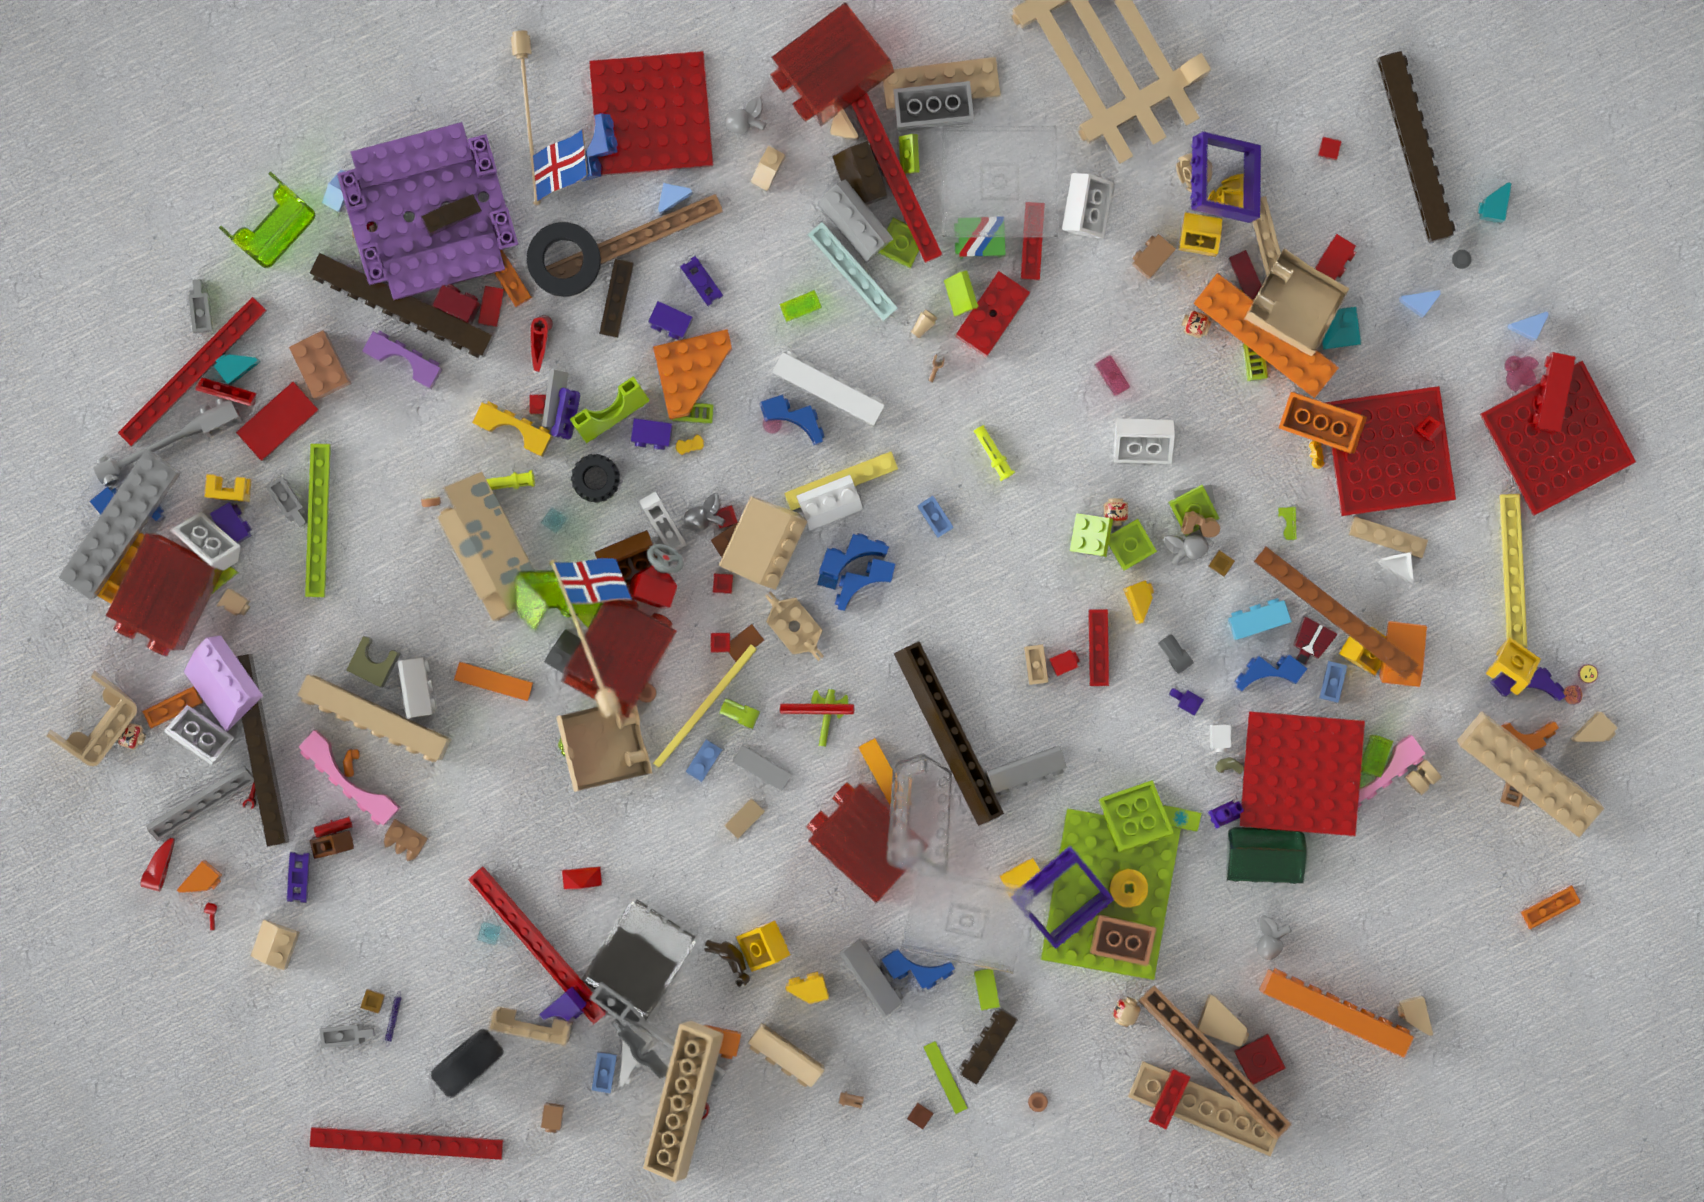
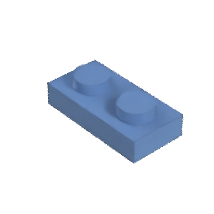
M934 496L917 505L937 538L954 528Z
M1328 661L1319 696L1320 699L1339 703L1348 665Z
M706 739L686 772L702 782L723 749Z
M597 1053L592 1091L611 1093L617 1054Z

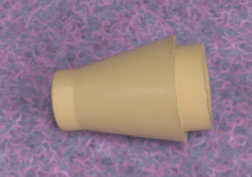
M925 309L924 312L920 313L911 332L920 338L936 324L935 321L938 318Z

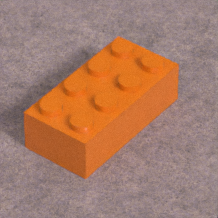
M1291 392L1278 428L1349 453H1355L1367 417Z

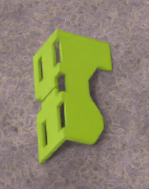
M1296 507L1278 508V516H1283L1286 520V528L1283 531L1286 540H1296Z

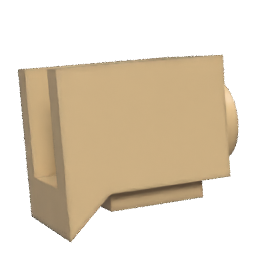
M228 588L217 604V607L225 606L224 609L236 616H245L250 609L248 605L250 600L233 589Z

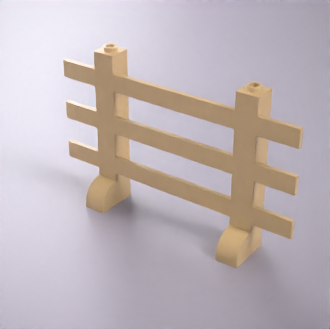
M1026 0L1024 3L1013 8V15L1011 17L1014 23L1020 25L1021 28L1036 20L1038 21L1093 118L1079 126L1080 130L1078 133L1083 141L1086 140L1089 144L1104 136L1119 164L1133 157V154L1117 127L1137 117L1152 144L1158 143L1165 139L1166 135L1151 108L1170 98L1186 126L1200 119L1184 89L1207 77L1211 71L1210 66L1203 54L1200 53L1173 71L1132 0H1114L1159 78V80L1141 90L1136 85L1088 0ZM1069 1L1126 99L1108 109L1105 108L1051 14L1053 10Z

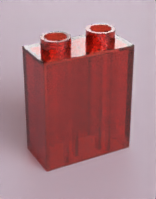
M845 2L774 54L771 58L776 70L770 74V77L782 93L791 88L799 99L793 102L792 105L805 122L814 117L817 123L823 126L838 115L841 110L846 109L893 74L894 69L890 58Z
M146 533L105 616L116 621L113 630L131 639H134L137 633L149 638L150 640L146 647L160 655L168 656L170 650H184L223 570L212 567L197 553L158 533Z
M631 598L632 601L612 600L604 602L584 635L604 688L614 690L620 705V714L626 718H629L670 648L677 630L671 628L672 622L664 615L653 613L649 616L640 611L638 603L633 598ZM581 641L565 667L561 682L597 701L596 696L601 689Z
M846 782L831 798L839 806L829 817L820 810L806 825V828L812 833L808 841L877 903L926 850L928 844L865 786L859 783L854 788Z

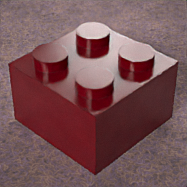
M448 284L447 287L442 285L432 306L472 325L481 306L478 298L468 292L465 295L461 294V290L451 284Z

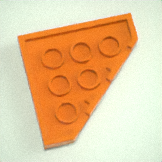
M728 329L653 346L670 420L690 414L693 406L706 390L708 383L716 375L722 366V362L731 352L732 346Z

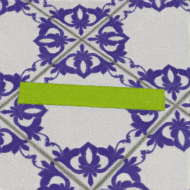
M936 1041L924 1046V1050L955 1114L968 1109Z

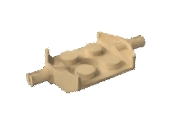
M771 591L766 594L765 597L772 604V609L766 622L793 655L810 652L818 661L820 660L818 655L823 658V654L816 646L823 630L797 598L780 601ZM791 621L799 622L800 629L797 632H792L789 629Z

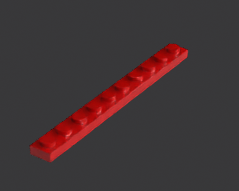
M863 83L845 90L925 264L943 256Z
M252 297L130 419L118 434L133 447L267 310Z
M483 866L468 879L470 883L565 992L571 987L576 990L587 1004L582 1010L593 1025L606 1015L608 1011L590 999L593 992Z
M311 1127L310 1147L502 1160L503 1139Z

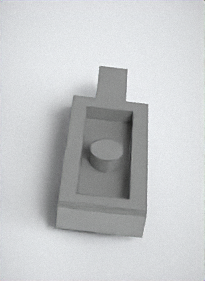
M195 279L192 280L193 290H189L190 295H188L192 332L213 331L209 293L207 288L203 289L202 280Z
M280 476L266 486L286 518L291 522L295 520L299 527L307 524L302 515L305 513L304 507L283 476Z
M359 1024L320 1028L321 1048L360 1044L365 1042V1037L375 1036L374 1028L364 1029V1026Z

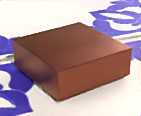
M917 1102L907 1119L921 1129H924L934 1113Z

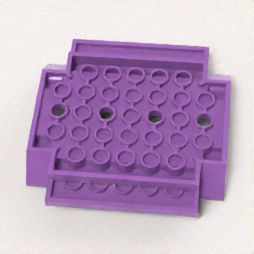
M460 122L350 151L355 169L337 173L369 285L387 280L393 300L437 289L442 285L448 286V284H455L505 270L500 250L516 246L518 241L501 191L487 134L467 140L463 123ZM482 192L487 193L489 199L487 202H480L478 195ZM471 194L474 195L482 212L431 237L429 236L421 216L441 207V204L444 202L451 203ZM405 213H413L415 219L412 222H406L403 218ZM368 223H376L378 226L377 230L369 232L366 229Z

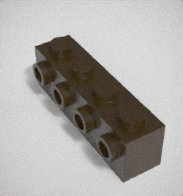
M1001 1007L998 1011L995 1010L990 1017L992 1022L988 1027L985 1026L979 1035L982 1038L978 1044H973L969 1051L971 1053L968 1060L964 1059L959 1067L961 1070L960 1075L976 1085L1018 1020L1017 1017Z

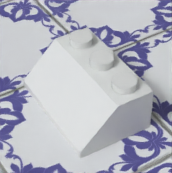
M1072 173L1062 230L1078 235L1104 239L1114 182L1091 174Z
M1116 418L1114 462L1172 464L1175 437L1174 420Z
M850 475L797 495L810 530L863 510Z
M202 512L172 528L174 534L212 567L225 570L238 562L241 546Z
M425 657L398 661L406 717L414 718L433 715L437 707L435 699H432L431 691H434L432 680H429L428 672H431L429 661H426Z
M188 705L164 731L210 764L219 762L228 752L234 740L233 736Z

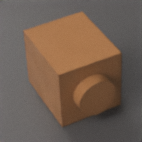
M545 1103L541 1128H545V1131L550 1133H556L557 1130H560L562 1128L565 1105Z

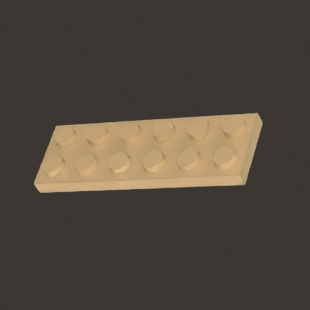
M996 57L882 71L886 110L895 109L893 89L970 81L972 99L1000 96Z

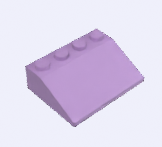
M222 636L207 637L195 649L184 670V673L225 732L229 731L263 696Z

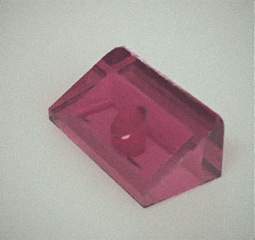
M1111 355L1094 364L1113 397L1130 388Z

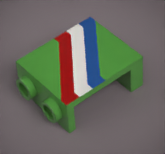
M1004 217L958 218V223L954 224V235H958V243H955V254H959V259L979 256L1005 257Z

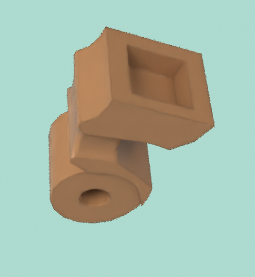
M1195 511L1185 512L1181 527L1183 534L1193 532L1194 525L1196 524L1199 525L1200 532L1205 537L1211 538L1219 534L1220 525L1214 518L1208 517L1205 519L1203 515L1197 514Z

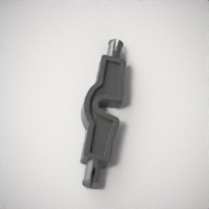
M617 1018L614 1019L615 1022L612 1021L611 1024L619 1031L618 1036L630 1047L634 1059L638 1063L648 1066L658 1078L661 1079L663 1077L666 1080L668 1067L662 1062L656 1052L650 1050L644 1055L640 1054L641 1049L646 1045L645 1040L637 1035L628 1025L624 1026Z

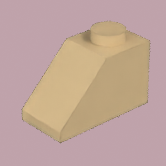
M768 146L756 168L751 183L768 191L786 158L785 154Z
M1597 711L1570 739L1576 742L1609 741L1615 736L1616 733L1614 731L1617 727L1602 712Z
M1417 996L1399 1001L1400 1006H1397L1399 1017H1403V1020L1427 1035H1433L1424 997Z

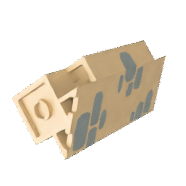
M477 473L443 487L454 508L448 507L440 511L441 515L437 518L492 620L498 621L545 595L536 576L537 573L483 473Z

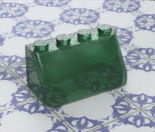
M1233 827L1228 830L1227 881L1304 884L1307 846L1303 832Z

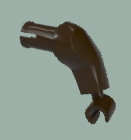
M707 940L705 946L708 948H704L705 952L718 954L721 959L726 960L732 972L739 975L735 980L738 987H741L742 984L746 986L750 981V976L744 973L746 965L739 949L727 941L718 943Z

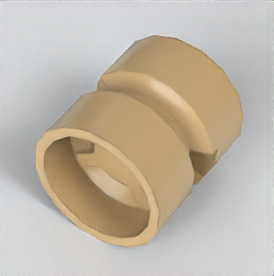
M1426 759L1417 766L1416 771L1412 770L1405 776L1407 782L1421 796L1430 789V784L1434 785L1442 778Z

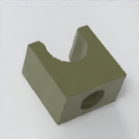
M363 636L346 671L380 688L384 687L401 653L391 650L385 661L375 663L368 654L372 639Z

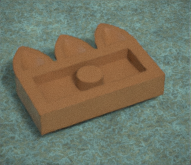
M394 819L385 834L384 846L387 848L396 842V854H400L408 849L406 857L407 861H411L419 855L428 838Z

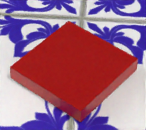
M1269 1034L1234 1050L1252 1085L1286 1069Z

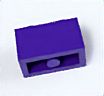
M657 301L648 323L651 324L650 328L658 332L664 330L669 333V337L679 340V338H685L693 317Z
M634 418L631 442L635 443L636 447L646 448V444L654 445V449L665 450V447H670L673 424Z
M228 502L210 513L215 524L237 544L252 536L250 533L252 529L249 523L241 518L242 511L237 504L234 505L232 502Z

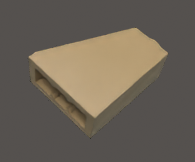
M1209 993L1196 1028L1201 1033L1239 1047L1242 1046V1043L1246 1044L1249 1033H1247L1248 1029L1215 996Z

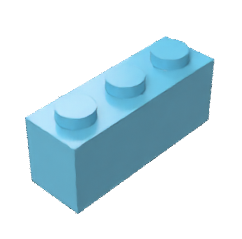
M1279 598L1267 601V606L1261 607L1258 604L1249 607L1250 611L1243 613L1242 610L1231 613L1232 617L1228 618L1234 640L1290 623L1291 619L1285 601H1279Z

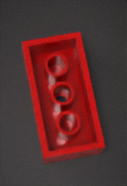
M998 271L977 302L978 307L970 312L955 337L987 358L1030 295V291ZM991 310L997 312L995 317L990 316L989 312Z

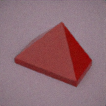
M600 866L562 870L564 889L602 886Z

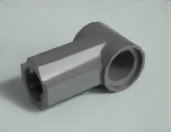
M1172 634L1158 642L1177 674H1180L1194 664L1189 654L1181 648Z

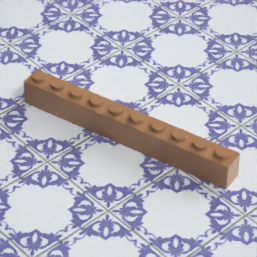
M1155 985L1138 1000L1274 1139L1279 1138L1292 1125Z

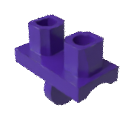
M1232 800L1208 811V814L1211 816V822L1218 829L1239 819L1240 813L1244 812L1239 801L1234 803Z

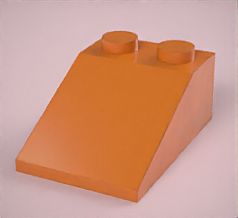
M1388 621L1385 639L1414 660L1418 666L1408 679L1405 680L1381 661L1379 677L1382 683L1420 687L1424 667L1426 625Z

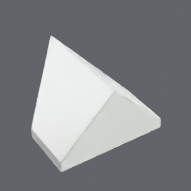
M1411 552L1377 560L1378 564L1406 582L1411 583L1413 581Z

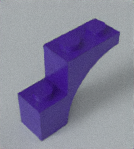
M1537 667L1530 683L1525 687L1542 690L1556 701H1561L1566 697L1563 693L1565 691L1558 682L1554 683L1550 678L1552 675L1545 667L1543 669ZM1503 672L1490 681L1502 697L1512 693L1510 689L1517 682Z

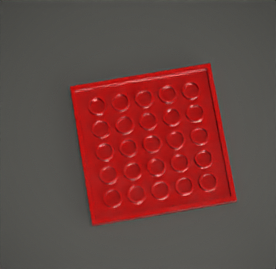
M704 51L589 61L594 115L608 114L611 116L614 123V136L617 140V153L598 158L601 164V176L713 166Z
M1583 360L1574 364L1561 432L1553 433L1534 429L1533 417L1535 412L1538 413L1539 405L1536 404L1539 393H1542L1543 386H1540V383L1480 414L1533 516L1636 463Z
M1440 386L1325 402L1367 417L1355 453L1331 447L1341 516L1456 500ZM1428 416L1433 417L1444 426V429L1433 441H1430L1417 431V428Z
M1249 711L1241 803L1244 812L1240 815V826L1356 836L1365 721Z

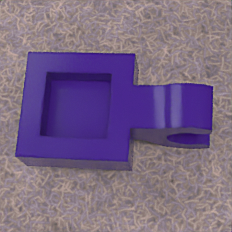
M1172 688L1168 694L1180 701L1177 705L1179 708L1193 716L1196 715L1204 699L1189 690H1186L1183 694Z

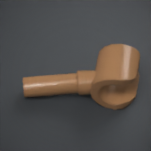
M937 354L933 357V370L928 380L930 382H933L938 369L944 365L945 358L943 357L941 362H937Z

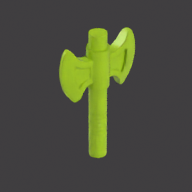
M828 689L826 698H822L818 690H815L812 695L811 704H848V696L844 695L840 700H835V690ZM824 714L818 746L826 747L831 714ZM837 714V718L840 719L844 714Z

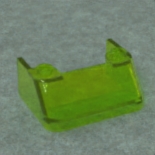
M271 171L268 174L279 184L273 191V199L278 204L252 232L250 229L242 227L232 235L222 225L219 227L228 238L264 268L273 266L315 219V211Z
M554 570L517 572L514 578L516 612L534 631L538 630L547 609L557 608L564 617H572ZM603 603L571 605L576 617L587 628H591Z

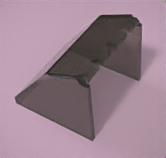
M637 899L635 903L632 901L629 903L581 980L593 989H596L602 981L631 1002L636 1010L647 1020L696 942L693 941L695 938L693 934L685 929L680 933L679 929L681 927L669 919L663 922L662 920L665 916L654 909H651L650 912L646 911L648 906Z

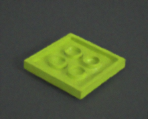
M1153 780L1107 795L1098 800L1119 853L1165 838L1174 833Z

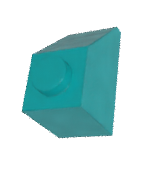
M1506 183L1482 200V202H1479L1477 213L1480 214L1479 219L1503 223L1506 220L1512 183Z
M224 354L216 360L217 364L214 365V368L228 385H233L261 361L256 357L231 354L226 356Z

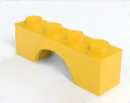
M489 401L487 404L481 403L472 421L473 424L489 432L503 425L514 426L523 435L524 448L541 457L544 456L553 437L549 434L550 430L539 426L537 429L531 426L533 422L523 417L520 421L514 418L516 414L506 409L504 412L497 410L498 405Z

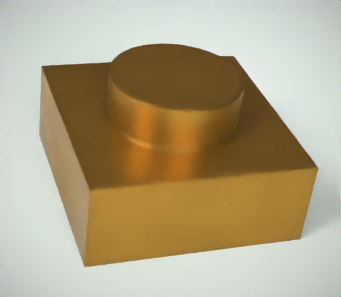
M1218 550L1208 567L1225 577L1235 560Z
M366 989L360 1008L379 1014L385 994Z

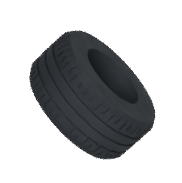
M480 1029L430 1072L431 1079L436 1082L435 1084L442 1092L444 1091L447 1097L453 1098L461 1093L503 1056V1048L498 1045L499 1043L497 1040H494L495 1038L490 1035L488 1030Z

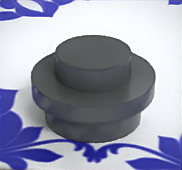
M1458 250L1452 256V263L1458 269H1465L1471 264V255L1466 250Z

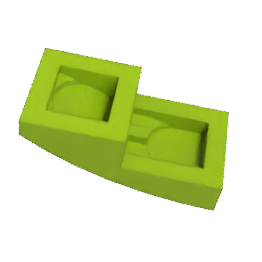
M993 968L974 971L981 1010L1000 1007Z

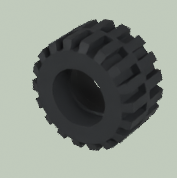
M589 454L586 457L580 458L581 460L577 461L574 469H572L571 476L572 486L576 493L586 501L595 503L604 502L612 498L620 484V472L616 464L601 454ZM592 467L602 468L606 472L607 482L601 489H590L585 483V474Z

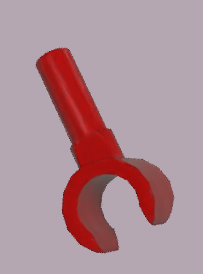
M254 782L249 797L243 802V807L245 808L247 801H250L252 803L251 810L256 806Z
M208 902L205 905L204 913L210 914V930H215L217 905Z

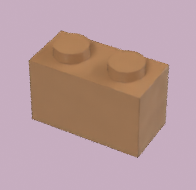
M1159 234L1156 237L1152 235L1145 243L1147 245L1146 249L1143 252L1139 250L1132 258L1135 260L1132 265L1148 280L1175 251V248Z

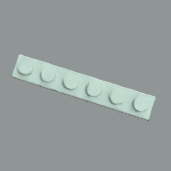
M823 222L808 234L810 239L883 321L898 309Z

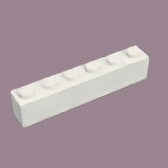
M789 351L787 354L782 352L772 371L773 375L873 427L875 426L885 407L882 404L883 400L876 396H872V398L866 396V391L855 387V389L849 387V383L841 378H838V380L833 379L830 372L824 369L821 371L814 369V364L806 360L804 363L797 360L798 356Z

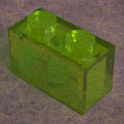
M1370 735L1362 758L1361 773L1375 778L1382 776L1393 744L1392 740L1378 735Z

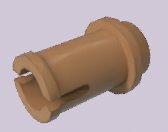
M847 1091L840 1093L838 1103L842 1104L843 1107L848 1105L861 1109L864 1097L847 1094Z

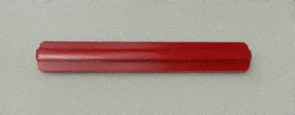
M780 704L779 710L781 714H854L855 706L854 704Z

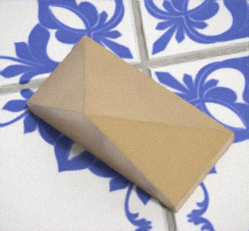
M838 104L830 133L857 141L859 136L841 104Z

